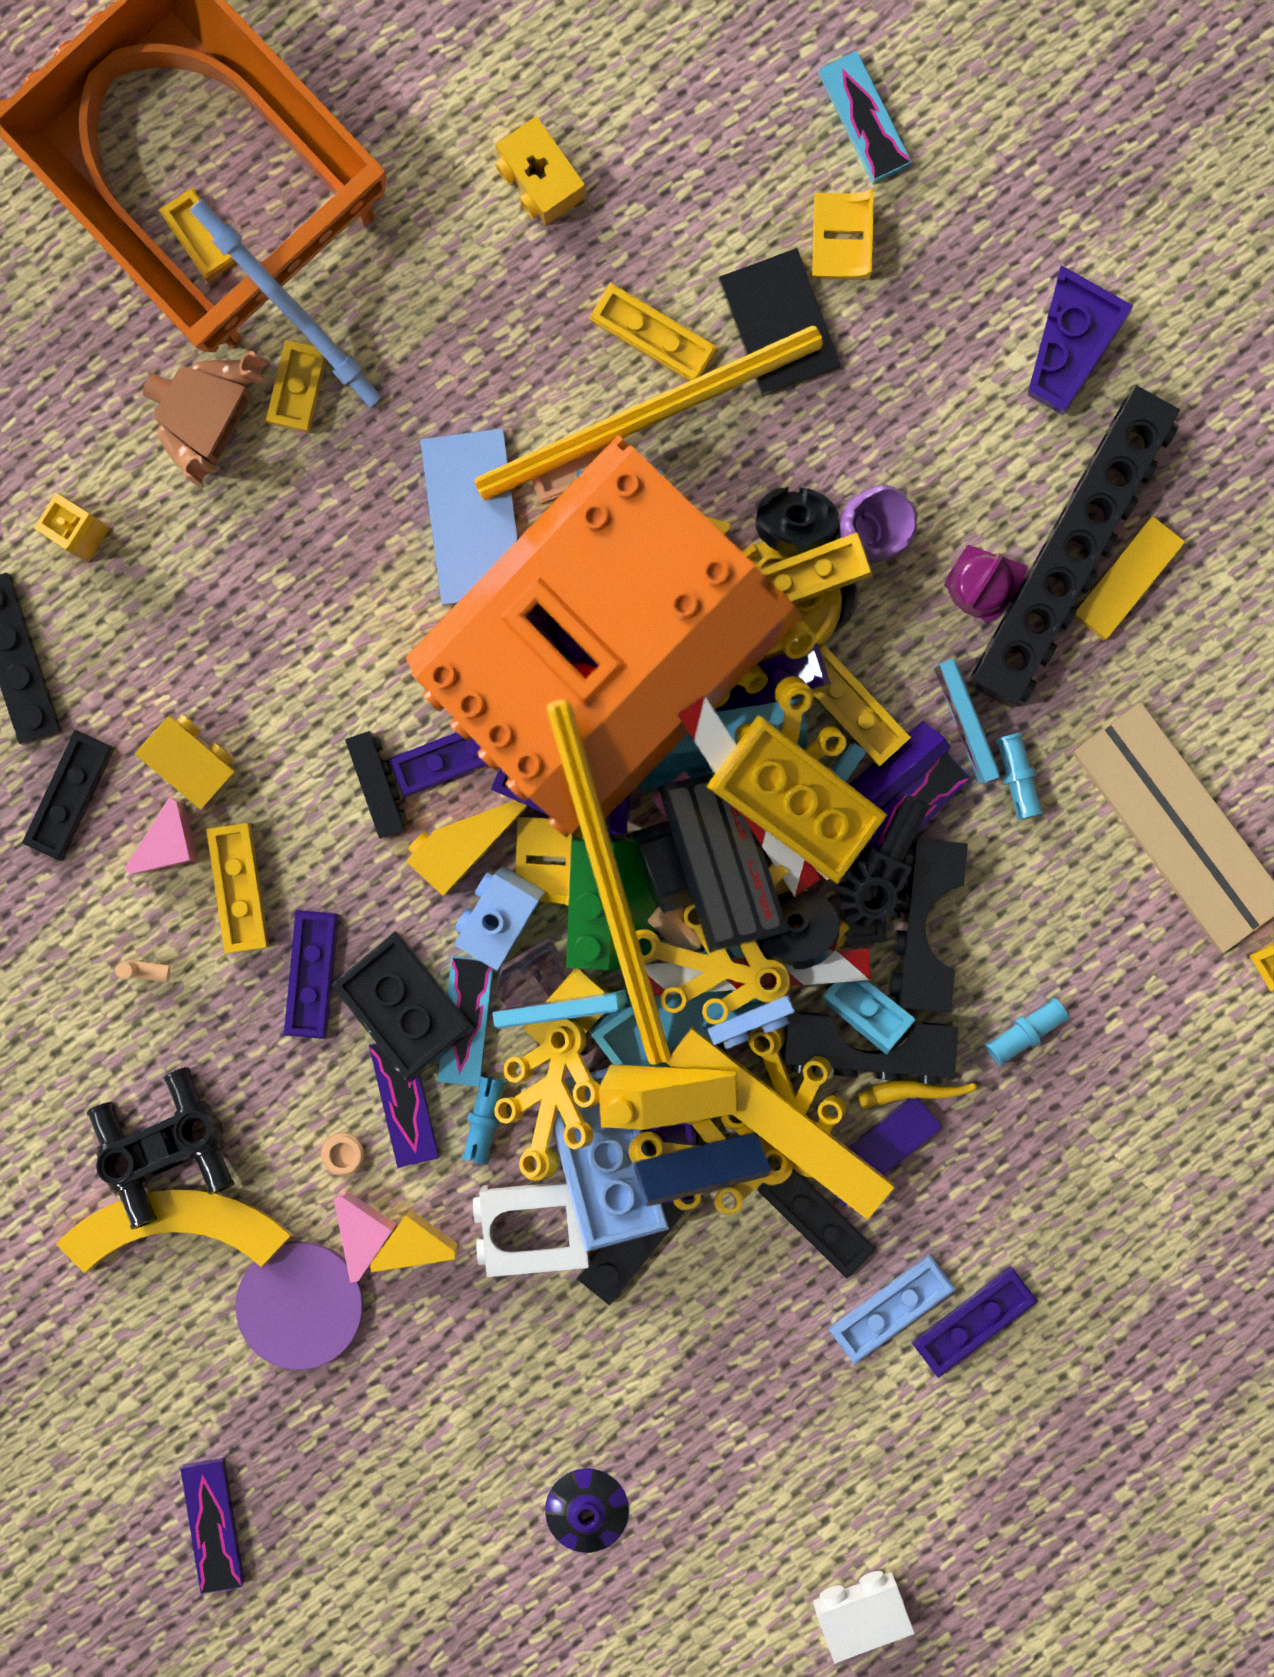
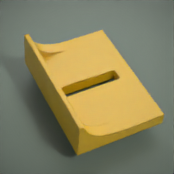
M874 188L861 193H814L812 278L870 280L872 273ZM824 233L863 234V240L824 239Z
M518 817L515 873L546 891L540 902L569 906L571 840L575 836L571 834L568 837L563 836L548 821L549 818ZM528 855L566 857V865L527 863Z

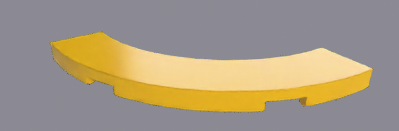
M174 1189L147 1193L157 1220L146 1226L131 1230L121 1201H118L88 1216L66 1233L56 1245L84 1273H89L106 1257L135 1240L162 1233H192L220 1240L247 1255L260 1267H265L294 1235L277 1220L260 1209L219 1193L209 1195L207 1191Z

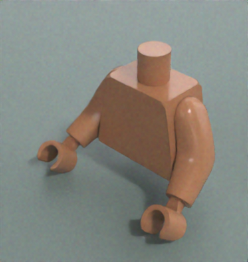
M253 351L245 353L241 360H210L197 362L191 368L181 366L171 382L153 373L148 377L144 385L143 396L159 404L154 413V419L160 424L157 431L160 442L173 462L183 471V475L200 489H203L205 486L202 484L203 478L209 472L216 473L217 469L211 464H217L252 398V395L245 387L253 381L261 385L264 384L265 378L260 375V372L265 365H270L271 361Z

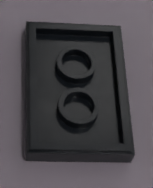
M797 248L719 276L721 289L746 355L810 326H816L822 336L823 345L820 350L755 378L761 396L840 368L841 364Z
M396 931L331 984L406 1082L409 1083L475 1029Z

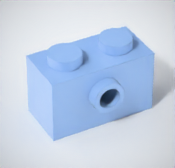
M503 865L494 876L487 872L474 893L481 897L474 910L468 907L465 909L454 928L460 932L454 945L498 971L546 891Z

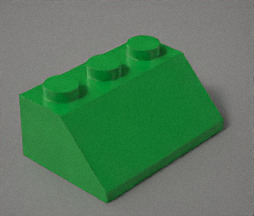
M575 836L571 840L566 968L621 969L585 841ZM609 838L635 931L647 929L655 933V928L647 920L656 910V903L652 899L636 858L633 839ZM646 938L639 939L638 942L642 955L649 954L652 950L651 942Z

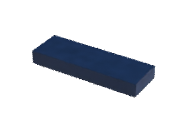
M755 1132L637 1161L634 1164V1171L646 1207L768 1177L771 1171L758 1134Z

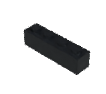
M367 731L345 739L379 839L406 831L405 825L409 824L405 810H399L396 800L400 799V795L396 785L390 784L388 775H391L392 772L387 759L382 761L379 751L383 750L379 735L374 736L373 732Z

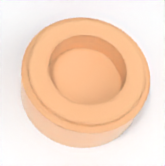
M335 1134L323 1146L321 1153L322 1162L325 1168L334 1175L347 1176L353 1174L364 1161V1146L353 1134Z

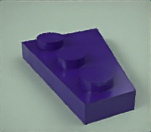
M1061 265L1028 396L1064 416L1132 312L1133 305Z

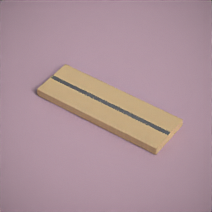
M1141 702L1136 703L1071 751L1219 953L1224 954L1274 917L1273 879Z

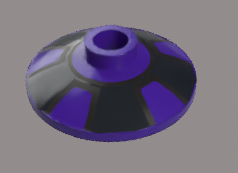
M590 1468L577 1469L562 1476L551 1488L545 1505L546 1521L552 1535L563 1546L582 1553L601 1551L612 1545L623 1533L629 1515L628 1500L621 1485L609 1474ZM583 1509H590L595 1516L590 1521H584L579 1517V1512Z

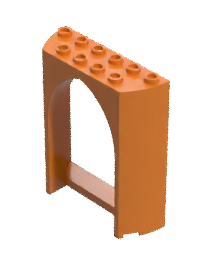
M115 0L104 11L95 13L86 23L85 29L73 40L62 43L55 51L54 57L41 69L32 71L25 78L23 86L10 98L0 101V138L196 348L205 352H217L219 345L227 343L231 349H234L243 341V338L236 329L269 298L247 275L214 306L117 202L106 181L98 151V121L103 100L112 80L129 72L161 67L185 69L201 73L221 82L242 96L333 192L334 196L261 262V265L281 287L356 218L364 227L375 219L376 216L370 210L373 203L384 196L386 171L226 0Z

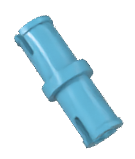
M1022 733L1007 735L995 740L996 744H998L1006 774L1002 776L1004 785H1009L1017 820L1044 814L1033 780L1034 777H1037L1035 768H1030Z
M1053 997L1026 1018L1023 1016L1018 1017L1014 1020L1013 1027L990 1043L985 1044V1047L997 1065L1002 1067L1007 1061L1029 1046L1035 1048L1041 1044L1040 1039L1062 1023L1070 1020L1069 1015L1062 1004Z

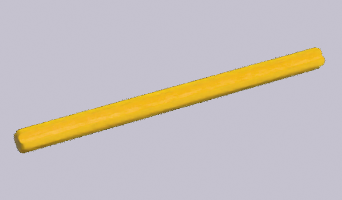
M810 326L480 475L474 480L478 493L483 500L490 499L609 445L617 435L623 439L820 350L823 345L822 336L816 326Z
M568 699L558 700L547 705V712L648 1062L652 1065H657L670 1059V1051L573 708Z

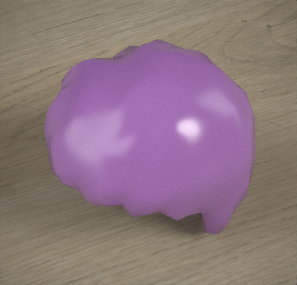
M877 485L868 490L861 491L859 495L846 503V508L841 515L839 523L840 537L843 538L858 533L870 563L892 559L900 555L912 544L913 538L917 533L916 521L918 513L914 503L907 499L904 492L897 491L895 487L889 485Z

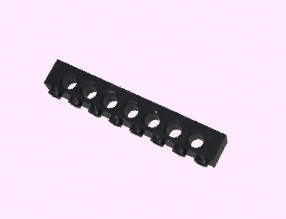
M1137 385L1126 395L969 677L967 685L1009 708L1017 705L1019 701L1025 703L1037 684V681L1032 679L1039 664L1045 667L1052 658L1057 648V644L1052 642L1059 628L1066 630L1078 610V608L1073 606L1079 592L1085 594L1089 590L1098 574V571L1093 569L1100 555L1106 557L1113 548L1118 538V535L1113 533L1120 518L1126 521L1133 512L1139 500L1133 496L1140 482L1147 484L1159 464L1158 461L1154 460L1160 446L1166 448L1174 438L1179 428V425L1174 423L1180 412L1179 408ZM1129 432H1135L1142 436L1145 443L1143 450L1135 449L1130 445L1128 440ZM1114 468L1123 474L1124 486H1115L1110 482L1108 469ZM1094 504L1103 510V523L1093 522L1089 518L1087 513L1088 505ZM1068 541H1077L1083 546V560L1073 559L1068 554ZM1048 577H1056L1062 581L1064 585L1062 597H1056L1049 593L1046 586ZM1028 613L1038 614L1043 619L1044 629L1041 634L1033 633L1028 629L1026 625ZM1009 649L1017 650L1022 654L1024 665L1020 671L1013 670L1007 665L1005 657Z

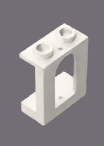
M566 1178L565 1182L493 1189H489L488 1185L482 1186L479 1191L480 1197L473 1198L475 1223H482L483 1239L477 1240L478 1265H486L487 1277L589 1268V1251L585 1252ZM566 1206L570 1247L506 1252L499 1249L493 1243L492 1222L500 1213L513 1210Z

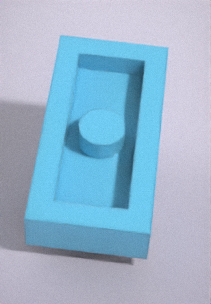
M868 980L833 983L822 996V999L825 1001L824 1003L851 1024L854 1029L886 1055L916 1020Z

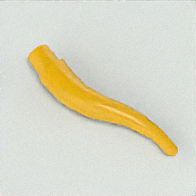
M917 1080L888 1081L874 1085L873 1089L859 1093L858 1097L862 1108L867 1109L876 1105L884 1106L907 1098L942 1099L961 1096L975 1091L977 1085L970 1083L960 1087L920 1083Z

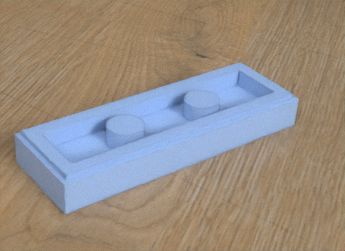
M928 1254L828 1329L855 1365L956 1289L931 1255Z

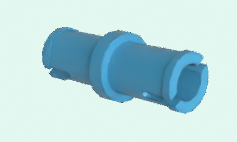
M480 1076L474 1111L468 1114L467 1121L471 1122L462 1159L466 1161L474 1159V1163L479 1164L489 1163L488 1158L495 1128H499L501 1124L495 1116L494 1109L497 1101L502 1099L504 1087L507 1083L506 1080L499 1078L494 1080L495 1077Z

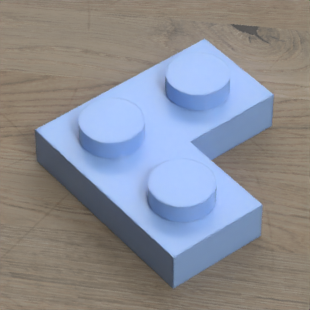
M785 996L707 1030L714 1045L723 1042L725 1048L728 1049L749 1040L747 1031L762 1026L764 1032L768 1033L789 1024L786 1015L793 1013L794 1010L788 996Z

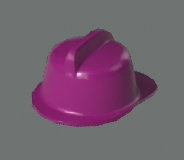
M967 545L948 574L944 586L948 589L955 605L964 613L981 618L986 623L996 620L1012 600L1024 580L1027 565L1005 558L1000 553L996 555Z

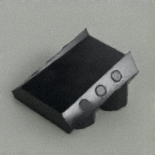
M668 820L632 832L636 858L652 899L662 912L676 911L693 903Z

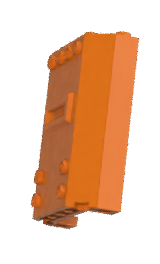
M617 435L405 658L413 672L412 676L426 689L422 693L424 698L438 711L441 712L444 708L454 718L450 722L452 728L465 740L469 741L473 738L481 747L477 754L489 767L495 771L501 768L510 778L506 782L508 788L521 800L525 801L529 798L550 816L548 821L563 836L568 837L571 834L584 840L547 712V705L558 700L568 699L570 701L602 815L605 819L689 734L677 714L704 695L712 708H714L804 616L729 539L641 454ZM538 603L600 665L587 679L526 619L525 616Z

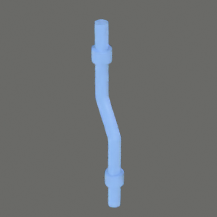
M203 199L198 201L189 211L214 237L211 242L223 255L228 253L261 291L308 338L334 367L332 373L343 385L348 383L369 407L378 402L381 395L361 374L362 367L351 355L346 357L319 325L269 274L241 242L243 237L232 224L227 226Z

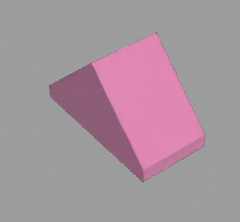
M168 798L124 870L131 874H142L198 861L186 804L177 798Z
M346 1191L339 1193L334 1198L349 1280L352 1283L360 1280L396 1226V1223Z

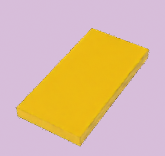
M757 716L737 743V747L706 787L830 880L838 884L887 817V814L768 721Z

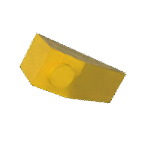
M514 800L436 829L430 835L424 831L408 847L412 855L406 862L442 896H446L529 806Z
M610 1064L599 1087L601 1127L645 1130L737 1114V1071Z

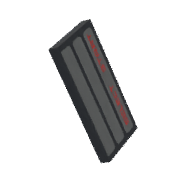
M715 774L670 782L658 788L709 953L789 932L760 842L742 814L706 787Z

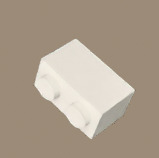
M882 1571L870 1572L860 1578V1584L846 1589L839 1585L832 1586L822 1591L819 1599L813 1600L816 1614L834 1664L914 1634L892 1572L883 1574Z

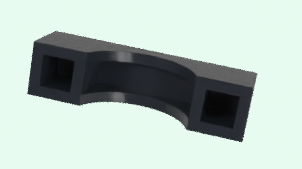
M915 838L904 857V860L912 867V870L908 876L907 888L900 892L906 894L909 899L908 903L897 905L900 913L904 914L903 930L895 931L893 954L900 955L899 971L891 972L889 983V996L896 997L895 1003L901 1008L951 1013L955 970L943 964L933 954L927 942L925 929L928 913L936 900L944 893L964 886L968 843Z
M794 1011L786 1015L789 1024L785 1025L786 1041L783 1045L782 1060L784 1064L792 1065V1072L803 1073L804 1066L812 1057L821 1056L829 1061L835 1076L858 1077L859 1070L875 1072L876 1079L900 1081L901 1074L917 1075V1082L926 1084H942L943 1077L955 1078L959 1027L953 1024L914 1021L913 1025L886 1055L881 1050L865 1051L846 1044L839 1036L832 1017L828 1014ZM811 1066L812 1072L814 1074H816L817 1067L819 1066Z

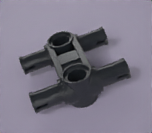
M189 1067L175 1070L163 1077L177 1109L173 1113L174 1116L135 1134L124 1136L113 1108V1102L97 1105L86 1112L100 1144L96 1148L97 1174L101 1180L108 1184L110 1192L114 1193V1196L119 1195L131 1230L141 1228L157 1220V1216L154 1214L144 1185L147 1183L146 1180L187 1161L197 1160L209 1195L221 1192L235 1184L221 1153V1150L224 1148L222 1123L218 1117L213 1115L209 1103H206L205 1100H200ZM201 1119L206 1125V1134L201 1141L197 1142L192 1137L191 1131L194 1123ZM123 1154L126 1156L129 1166L127 1172L121 1177L116 1172L115 1163L118 1157Z

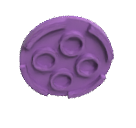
M287 1242L265 1267H260L254 1262L244 1274L236 1297L238 1326L250 1348L267 1362L292 1370L319 1367L339 1356L357 1333L363 1312V1292L360 1281L350 1283L346 1259L333 1249L310 1242Z

